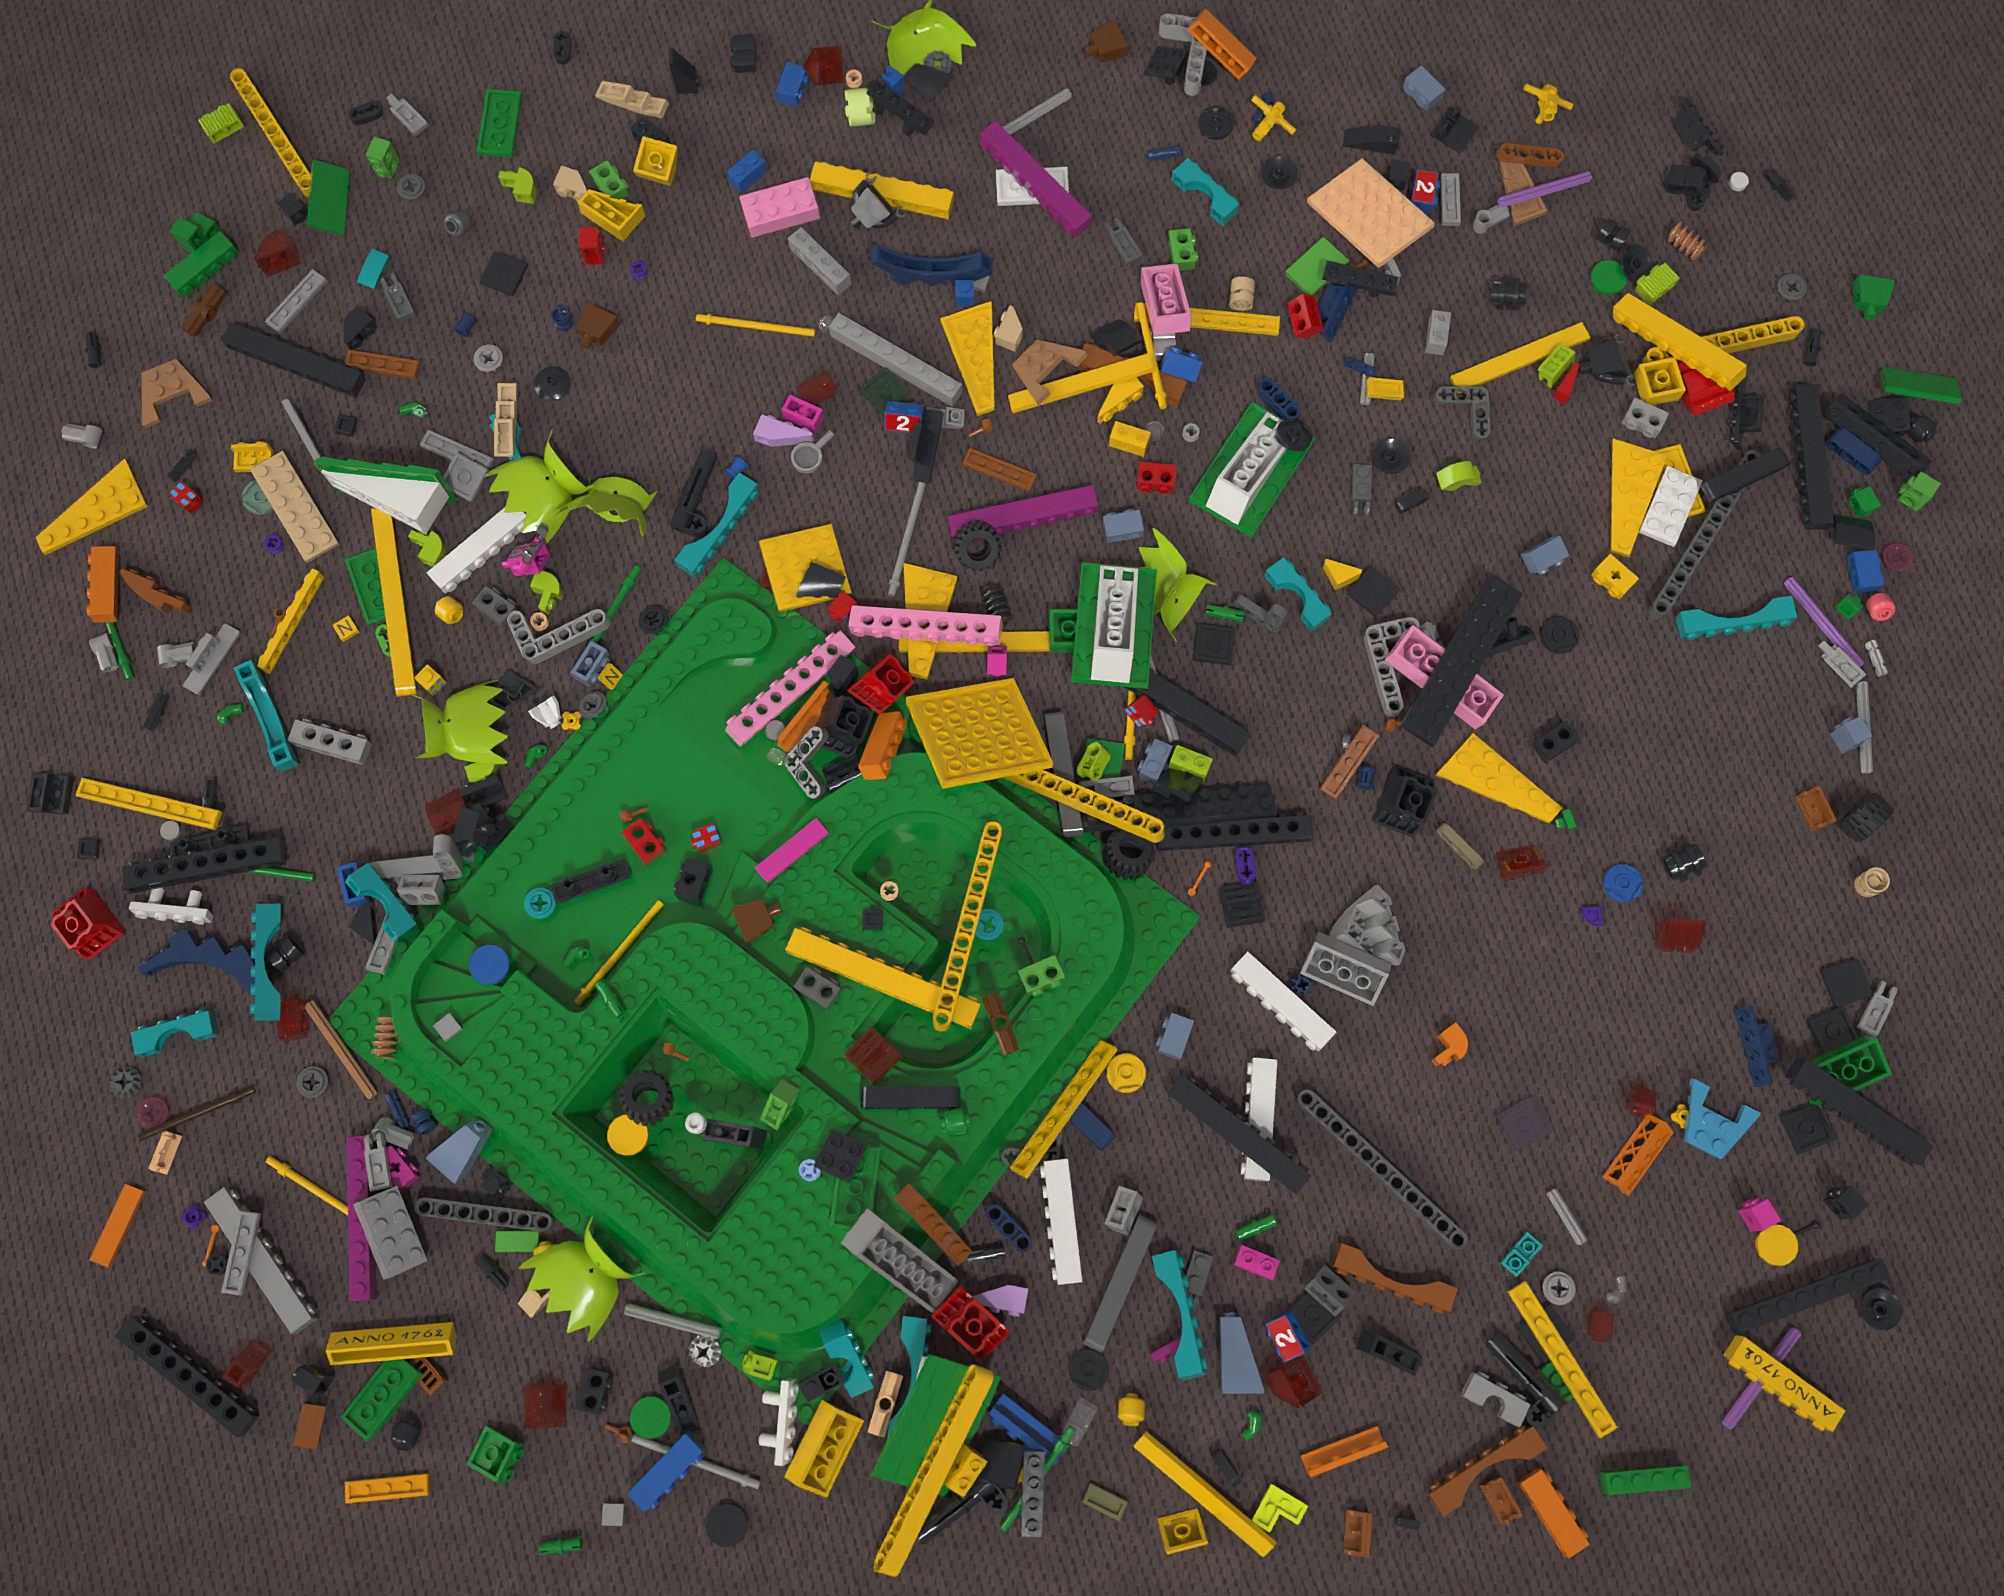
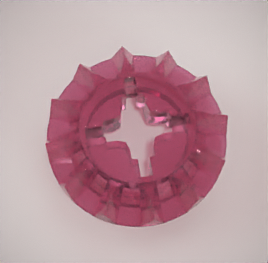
M1900 543L1889 545L1882 554L1883 563L1887 565V569L1894 570V573L1906 571L1912 566L1914 561L1912 551L1906 545ZM1902 554L1899 559L1900 561L1894 562L1895 556Z
M157 1097L143 1100L136 1111L138 1123L147 1129L163 1124L168 1119L169 1109L167 1108V1103ZM153 1107L154 1110L160 1112L154 1115V1118L152 1116L146 1115L152 1112Z

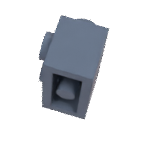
M1422 65L1406 77L1403 85L1406 94L1411 95L1417 104L1426 111L1443 99L1446 90Z
M1129 509L1124 511V513L1117 514L1111 512L1103 516L1102 524L1106 543L1141 538L1144 535L1140 510Z
M1555 536L1523 552L1521 556L1530 574L1538 573V575L1549 571L1548 567L1562 564L1564 562L1563 559L1568 557L1569 554L1561 537Z
M590 641L572 669L571 674L576 680L591 688L593 684L599 681L597 677L606 664L610 663L611 656L607 649Z
M1861 716L1856 719L1850 717L1842 721L1841 724L1834 727L1835 731L1830 734L1841 754L1860 746L1873 737L1867 722Z
M1157 739L1154 740L1153 744L1149 743L1145 754H1148L1146 760H1141L1137 769L1140 771L1139 778L1154 785L1163 772L1173 746Z
M1171 1013L1170 1018L1166 1017L1162 1026L1166 1030L1163 1036L1159 1035L1156 1046L1159 1047L1158 1053L1181 1060L1194 1021Z

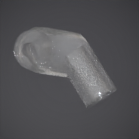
M1625 1276L1615 1277L1616 1289L1613 1293L1609 1292L1607 1294V1301L1610 1304H1619L1626 1296L1627 1285Z

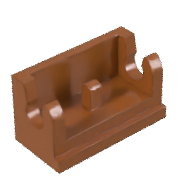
M1820 785L1795 797L1812 832L1837 821Z
M308 1402L303 1403L294 1446L318 1448L327 1406Z
M1495 1476L1479 1485L1500 1524H1509L1510 1520L1514 1518L1519 1519L1523 1516L1502 1477Z
M1346 1509L1343 1553L1369 1558L1372 1513Z

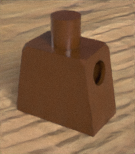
M1114 19L1090 34V45L1084 47V53L1087 58L1096 54L1102 63L1128 56V44Z
M587 302L577 325L579 335L583 337L579 344L585 349H589L593 342L602 346L619 327L620 323L617 316Z
M762 899L731 908L748 945L773 930L775 925L772 918L782 914L778 903L766 908Z

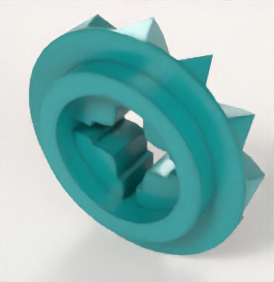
M545 888L533 889L524 900V908L527 914L532 918L540 920L549 917L554 912L556 905L552 892ZM540 897L543 902L548 903L542 905L541 911L538 906L534 905L539 902Z
M992 909L981 910L975 933L976 936L986 941L996 939L1002 933L1004 927L1001 915ZM992 918L991 926L993 928H988L985 932H983L984 924H982V922L987 923L988 920Z

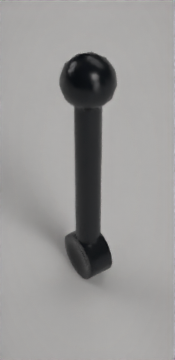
M1019 937L1018 943L1022 945L1030 965H1033L1034 962L1026 947L1025 938Z
M1814 1221L1810 1226L1794 1232V1234L1797 1236L1813 1228L1818 1229L1820 1224Z

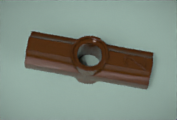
M212 284L201 299L193 302L191 314L181 328L189 335L196 337L205 323L212 321L216 316V308L226 296V292L217 285Z
M993 993L982 998L1003 1056L1020 1050L999 993ZM1000 1019L1005 1020L1007 1023L1003 1029H998L995 1026V1023Z

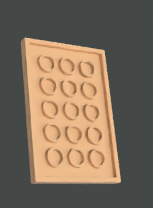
M1360 159L1307 198V203L1378 268L1434 228V222L1363 159Z

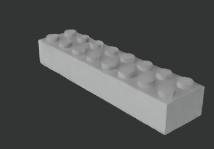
M869 1209L859 1217L857 1223L841 1242L862 1261L932 1313L939 1308L958 1283L956 1278Z

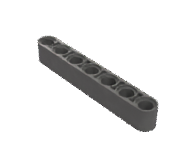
M1063 711L1044 714L1050 757L1053 761V774L1075 783ZM1067 791L1064 795H1070L1072 792ZM1058 802L1063 837L1083 836L1080 811Z
M421 1198L415 1204L416 1213L425 1217L540 1232H549L556 1225L555 1218L552 1215L540 1212L432 1198ZM426 1202H429L430 1209L428 1212L425 1213L423 1211V1205ZM448 1204L450 1211L447 1215H444L442 1209ZM468 1207L470 1213L468 1217L464 1218L462 1211ZM487 1209L489 1211V1218L484 1221L482 1219V1212ZM507 1212L509 1214V1220L506 1223H503L501 1220V1216L503 1213ZM527 1214L529 1222L523 1226L521 1218ZM544 1217H547L549 1220L546 1228L541 1227V1220Z
M1139 1214L1083 1345L1100 1353L1103 1352L1158 1222Z

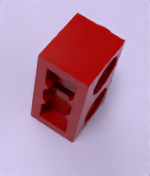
M592 226L580 228L579 249L586 265H604L605 245L599 229Z
M1302 294L1287 304L1295 337L1309 339L1323 330L1315 296Z
M1139 462L1137 489L1142 492L1159 491L1161 494L1173 493L1176 465ZM1149 476L1151 480L1146 481L1142 477ZM1168 478L1170 481L1163 482L1161 479Z
M640 818L621 833L644 864L648 866L665 853L663 849L665 844L659 836L655 838L651 833L654 829L648 821L643 822ZM637 830H644L642 837L636 838L634 836ZM648 845L656 846L655 851L652 853H647L646 848Z

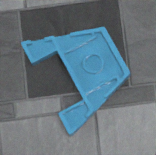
M1691 1079V1095L1688 1096V1104L1690 1105L1689 1114L1686 1116L1684 1142L1717 1159H1722L1761 1113L1746 1105H1741L1735 1122H1732L1702 1106L1710 1087L1696 1079Z

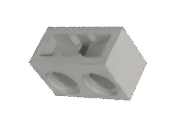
M1432 311L1428 323L1425 353L1444 354L1448 341L1450 312Z
M1634 398L1623 418L1622 424L1628 429L1642 432L1646 437L1656 438L1669 413Z
M402 875L397 888V892L404 905H441L446 891L439 875Z
M1119 1186L1104 1224L1111 1230L1129 1236L1143 1197L1136 1191Z

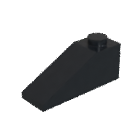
M669 48V67L677 94H698V87H701L702 82L696 68L675 49Z
M1383 125L1345 129L1342 146L1395 155L1399 144L1401 128Z
M706 1119L707 1126L702 1132L700 1139L748 1149L764 1150L767 1130L754 1126Z
M1364 1329L1355 1349L1414 1376L1422 1359V1356Z
M678 1365L658 1372V1385L680 1435L685 1434L689 1430L693 1431L700 1428Z

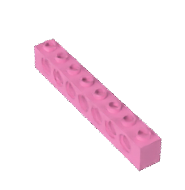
M852 606L848 626L851 634L859 637L870 635L876 638L884 636L893 639L909 638L914 641L927 639L931 642L941 640L949 643L965 642L971 645L983 643L987 646H994L995 644L1000 645L1003 622L1001 616ZM874 621L872 624L867 625V622ZM889 622L892 623V624L889 625V626H885L886 623H889ZM905 624H911L909 627H903ZM924 625H929L928 628H922ZM944 626L948 627L945 630H940ZM961 628H967L965 631H959ZM980 629H985L982 633L978 632Z
M841 630L837 634L831 633L825 639L827 641L822 646L818 644L811 651L812 655L809 657L804 656L798 661L799 666L795 669L792 667L783 674L785 677L781 681L775 680L769 686L771 689L768 692L762 691L755 698L757 700L752 705L748 703L741 709L742 714L738 717L734 715L726 722L728 725L725 731L740 747L823 678L840 654L847 657L853 652L855 646ZM832 648L836 654L830 655L827 649ZM813 660H819L822 666H815ZM799 672H805L808 678H801ZM785 684H792L794 690H787ZM771 696H778L780 702H773L771 700ZM758 707L764 708L765 711H766V714H764V715L759 714V713L757 712L756 708H758ZM748 719L752 726H744L742 720Z

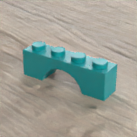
M1187 158L1173 171L1172 181L1184 192L1200 190L1210 197L1212 201L1210 216L1220 225L1224 226L1238 213L1239 203L1236 198L1227 194L1225 189L1221 185H1217L1209 174L1204 173L1197 163Z
M1283 557L1266 570L1264 577L1275 590L1290 589L1301 597L1304 610L1300 619L1311 632L1330 619L1331 610L1329 606L1320 601L1317 592L1309 588L1306 579L1302 575H1298L1290 561Z
M367 863L348 876L345 882L357 897L372 896L383 904L386 911V920L382 929L393 942L406 935L417 925L414 916L407 912L403 907L402 901L393 895L388 883L381 880L375 867H371Z
M202 1009L196 1011L194 1015L177 1016L176 1020L159 1021L157 1025L152 1027L148 1025L138 1027L137 1031L131 1032L135 1055L146 1057L162 1052L167 1038L178 1031H187L193 1039L198 1041L219 1036L215 1013Z
M841 1320L820 1330L823 1345L830 1358H845L848 1360L847 1364L840 1370L850 1397L853 1398L874 1388L871 1379H874V1375L870 1367H865L868 1365L863 1353L859 1355L861 1350L857 1341H852L854 1336L850 1327H845Z

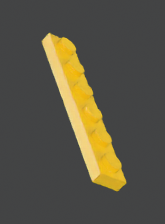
M312 568L310 573L305 576L304 584L296 592L295 600L287 608L286 616L278 624L277 631L274 637L269 640L265 653L260 656L257 667L263 672L270 674L322 583L324 576L319 571Z

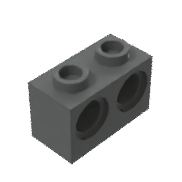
M485 586L472 604L482 614L506 629L508 626L507 616L512 611H518L515 607L517 604L509 598L506 600L502 598V594L494 587L490 589ZM493 598L490 604H486L488 599ZM503 609H508L505 614H500Z
M806 967L793 986L794 989L829 1011L842 992L838 987L840 984L832 978L827 980L822 977L823 973L815 967L812 969ZM810 977L815 978L816 982L813 986L808 987L805 985L806 979ZM825 988L832 989V995L823 997L822 991Z
M1325 1264L1304 1287L1311 1296L1334 1316L1346 1307L1356 1293Z

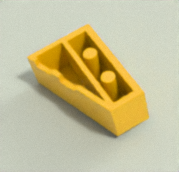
M590 189L577 202L581 214L622 242L645 217L641 204L628 203L624 199L611 198L610 195Z

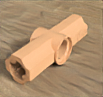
M886 1371L868 1428L869 1433L885 1437L902 1383V1375ZM888 1398L891 1401V1407L888 1410L881 1408V1399Z

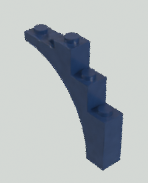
M877 244L872 246L871 263L890 273L891 279L902 286L917 280L929 286H934L947 280L955 284V280H974L975 282L992 275L993 258L981 251L953 258L914 257L888 250Z
M187 929L176 931L168 939L172 945L171 947L163 948L160 954L146 959L143 965L138 967L142 975L150 977L161 970L176 965L192 963L211 965L232 975L250 995L251 983H255V977H251V965H255V959H251V951L248 947L237 945L228 953L221 940L214 936L204 939L200 945L193 932Z

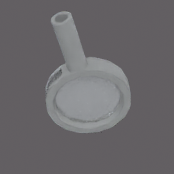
M828 430L816 444L803 442L795 446L791 453L794 468L801 473L807 474L819 469L823 459L820 449L834 436L833 432Z

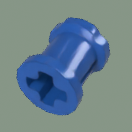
M737 456L734 458L735 461L731 466L724 470L733 480L738 473H742L745 469L749 468Z

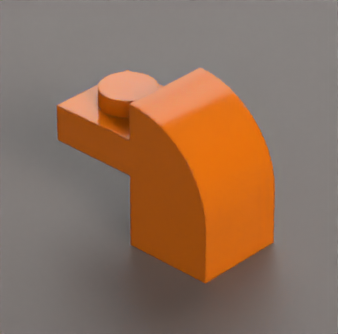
M1454 1023L1437 1036L1446 1047V1050L1431 1061L1436 1067L1440 1064L1444 1067L1453 1060L1451 1056L1457 1062L1466 1054L1468 1040L1457 1023Z

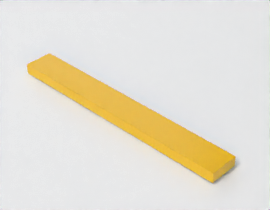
M1137 302L1135 303L1134 322H1140ZM1144 303L1147 321L1150 323L1146 303ZM1189 308L1191 313L1190 327L1276 336L1279 334V316Z
M1581 322L1454 374L1450 377L1453 386H1479L1547 358L1560 343L1571 348L1588 341L1590 336Z
M1144 354L1043 384L1042 386L1049 390L1050 395L1040 405L1154 372L1150 354ZM1028 389L1008 395L1012 413L1040 406L1037 405Z
M1049 631L1002 632L1000 645L995 644L994 646H1007V652L1050 651ZM907 638L899 639V653H908ZM939 640L936 652H988V646L983 643L971 645L965 642L949 643Z
M86 778L81 779L75 795L80 798L212 830L217 829L222 812L219 810Z
M1100 1039L1010 1166L1013 1172L1026 1179L1029 1177L1117 1052L1115 1046Z
M1524 1281L1507 1291L1598 1438H1602L1618 1428L1527 1282Z
M1147 1431L1134 1444L1133 1447L1262 1557L1275 1546L1276 1541Z

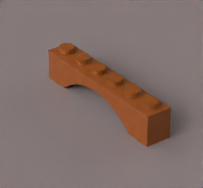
M1085 343L1082 350L1086 351L1088 356L1076 369L1087 372L1131 358H1123L1118 355L1114 357L1109 351L1102 350L1094 344L1089 345ZM1159 370L1163 391L1166 392L1167 396L1165 398L1166 404L1178 408L1186 390L1187 381ZM1152 372L1137 377L1156 393Z
M910 1184L894 1198L958 1266L973 1252Z
M1343 1243L1339 1244L1331 1266L1336 1268L1335 1272L1340 1275L1347 1276V1274L1355 1276L1354 1280L1364 1284L1369 1281L1374 1283V1288L1385 1292L1386 1289L1394 1291V1296L1405 1299V1296L1413 1299L1412 1303L1422 1307L1425 1304L1432 1306V1311L1439 1314H1444V1311H1451L1458 1288L1440 1281L1426 1285H1406L1395 1282L1378 1272L1368 1262L1361 1250Z
M1525 1424L1515 1430V1435L1510 1438L1505 1436L1498 1441L1499 1445L1495 1448L1488 1447L1483 1450L1480 1458L1468 1460L1463 1464L1465 1468L1458 1471L1455 1469L1446 1475L1448 1479L1442 1483L1440 1481L1433 1483L1429 1487L1431 1490L1427 1494L1440 1515L1446 1516L1462 1505L1469 1485L1488 1466L1506 1459L1522 1458L1531 1460L1546 1450L1547 1447L1535 1428Z

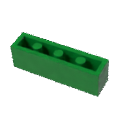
M219 231L166 273L164 278L184 298L192 294L199 285L207 282L208 278L214 273L219 272L224 265L233 261L239 252Z
M1682 1464L1599 1472L1601 1491L1606 1495L1691 1488L1688 1466Z

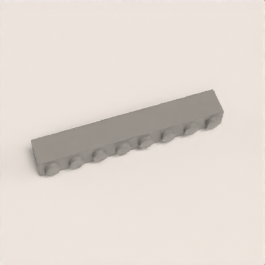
M838 313L830 324L829 331L831 337L949 406L953 407L961 396V383L844 315Z
M223 1187L204 1201V1203L232 1244L239 1211L250 1212V1210L238 1200L240 1196L235 1189ZM259 1225L249 1271L291 1334H298L318 1319L315 1315L316 1309L311 1303L306 1302L304 1291L299 1286L296 1287L293 1282L294 1276L289 1270L284 1269L282 1258L277 1253L274 1254L271 1249L273 1247L272 1243L268 1238L262 1236L260 1233L262 1229Z

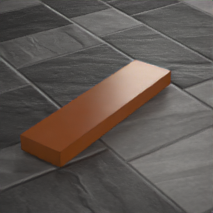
M348 350L345 366L348 368L355 367L360 371L415 380L417 379L421 364L418 360Z
M970 447L962 462V466L1028 492L1031 491L1037 478L1036 473Z
M1362 725L1320 789L1337 799L1380 735Z

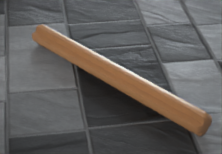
M314 1000L308 1002L304 1006L306 1011L367 1099L374 1098L378 1094L375 1087Z

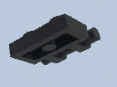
M857 753L822 770L831 792L841 788L862 774L858 767L860 759Z

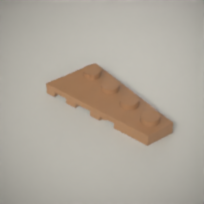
M1499 160L1506 195L1535 187L1524 164L1507 163ZM1540 196L1509 205L1513 227L1547 213V209Z

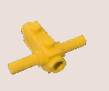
M1526 83L1523 88L1524 91L1534 94L1540 99L1538 101L1540 114L1535 120L1538 124H1541L1544 120H1553L1557 112V105L1571 110L1573 107V103L1559 98L1557 88L1550 84L1545 85L1542 89H1538Z
M1257 95L1251 99L1253 103L1264 111L1263 114L1266 115L1252 133L1257 141L1263 139L1274 123L1282 126L1291 135L1295 132L1296 128L1283 118L1282 113L1285 110V106L1281 102H1276L1272 107L1271 105L1268 106Z

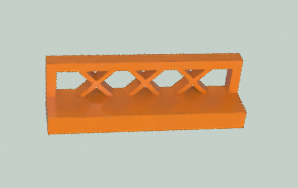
M823 681L777 738V746L788 754L805 734L817 724L822 706L827 701L826 696L830 692L827 682Z
M1647 1113L1605 1172L1603 1178L1616 1185L1623 1194L1629 1196L1674 1133L1668 1123ZM1650 1121L1657 1124L1654 1130L1646 1131ZM1637 1139H1645L1642 1146L1635 1147ZM1633 1154L1634 1158L1632 1161L1624 1163L1623 1159L1625 1156ZM1622 1169V1175L1618 1180L1611 1177L1615 1171Z
M1375 1426L1300 1456L1307 1475L1313 1477L1388 1448L1386 1441H1383L1378 1426Z

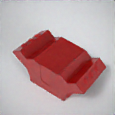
M1676 360L1686 390L1681 398L1685 408H1688L1691 414L1696 416L1734 401V390L1730 391L1725 387L1719 386L1717 382L1706 378L1701 372L1690 368L1683 361Z
M888 654L875 663L847 691L870 709L881 714L915 683V679L900 666L896 657Z
M87 885L53 911V922L50 925L69 950H76L79 956L89 961L124 934L125 928L117 924V917L109 911L104 900L96 896L97 891Z
M961 1286L931 1315L936 1322L957 1339L980 1362L1011 1333Z

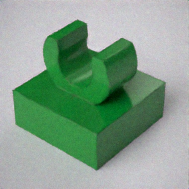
M1848 594L1835 608L1850 620L1863 608L1859 603L1862 599L1857 595L1853 597L1851 594Z
M1570 809L1562 811L1564 818L1555 820L1559 829L1568 826L1570 831L1578 829Z

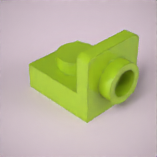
M749 1350L748 1355L743 1359V1371L749 1375L771 1381L777 1360Z

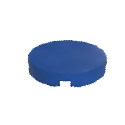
M1621 864L1611 867L1605 873L1603 888L1612 900L1619 903H1627L1636 899L1641 894L1643 882L1640 872L1634 867Z
M485 945L478 948L472 954L469 962L471 975L476 981L486 985L500 983L506 978L510 968L509 956L502 948L496 945Z

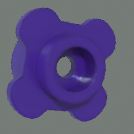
M191 1205L190 1209L185 1211L181 1219L189 1225L190 1229H196L198 1224L206 1219V1214L201 1212L197 1205Z

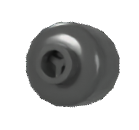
M457 210L445 217L444 226L449 234L457 237L470 230L471 220L467 213Z

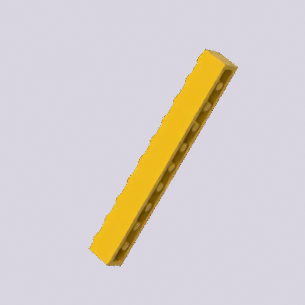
M806 928L794 929L785 949L788 954L934 1014L941 984L932 980L929 983L923 981V977L915 973H911V975L906 974L903 968L896 965L889 967L885 965V961L879 958H874V960L867 958V954L862 951L848 950L849 947L839 942L837 945L830 942L831 939L823 935L816 937L812 935V931ZM959 995L952 1022L972 1029L981 1008L978 999L971 996L965 998ZM945 997L942 999V1002L949 1005L953 1000Z

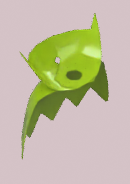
M929 0L923 9L903 17L896 25L887 27L876 23L885 29L892 30L887 40L890 66L902 75H905L916 63L924 65V59L927 54L934 50H942L945 54L949 55L952 61L962 64L961 44L976 47L974 40L957 22L946 13L931 8L932 0ZM934 60L935 65L933 66V68L936 66L941 67L942 60L939 62Z
M549 439L545 447L544 460L534 456H525L507 462L484 475V477L498 474L489 490L490 493L509 491L504 510L505 513L526 512L522 533L535 531L541 523L549 528L548 534L544 538L545 544L551 540L570 511L569 508L556 516L554 515L572 501L571 494L578 495L584 493L596 485L585 487L579 482L551 448Z
M619 477L599 478L592 484L589 478V486L596 485L588 490V495L574 499L554 515L556 516L568 508L573 510L586 506L607 521L623 523L637 518L643 537L647 528L643 511L648 507L657 491L648 495L638 484ZM615 510L618 515H613L609 511Z
M1152 528L1159 548L1139 547L1146 566L1140 568L1157 569L1154 615L1161 611L1162 620L1175 639L1172 631L1187 614L1205 584H1217L1198 575H1186L1187 564L1183 557L1164 535L1155 528Z
M498 679L472 686L450 696L445 703L443 711L430 701L420 698L422 699L426 753L416 758H430L448 753L453 758L470 762L507 764L505 759L490 751L495 745L508 737L489 727L505 714V711L487 703V701L503 690L501 688L485 686V684L498 681Z
M592 1218L586 1227L584 1242H563L540 1252L519 1266V1269L536 1268L527 1289L528 1291L550 1289L547 1313L571 1310L567 1333L590 1326L588 1342L600 1330L615 1304L619 1293L617 1279H628L645 1274L631 1275L624 1272L603 1252L589 1230Z

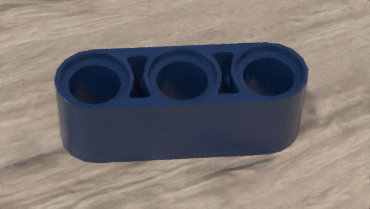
M1263 378L1259 383L1257 391L1259 398L1281 419H1296V422H1298L1301 412L1298 404L1273 379ZM1263 387H1268L1270 390L1265 391ZM1275 400H1281L1283 403H1276ZM1287 413H1294L1295 416H1289Z
M1837 428L1826 441V446L1864 475H1870L1882 460L1876 451L1845 428Z
M1082 1102L1069 1119L1101 1152L1116 1138Z
M996 1204L990 1205L986 1210L988 1221L1018 1252H1028L1032 1247V1240L1029 1235L1002 1207ZM994 1208L1001 1212L1000 1217L996 1220L989 1217L990 1210ZM1006 1223L1014 1225L1015 1230L1012 1234L1004 1233L1003 1226ZM1020 1238H1026L1029 1241V1246L1026 1249H1020L1017 1246V1241Z

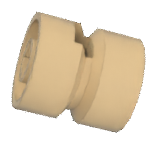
M1236 277L1232 280L1229 303L1232 309L1247 311L1253 307L1255 281L1253 279Z
M1877 867L1861 873L1855 879V889L1864 897L1875 896L1885 891L1890 884L1888 873Z

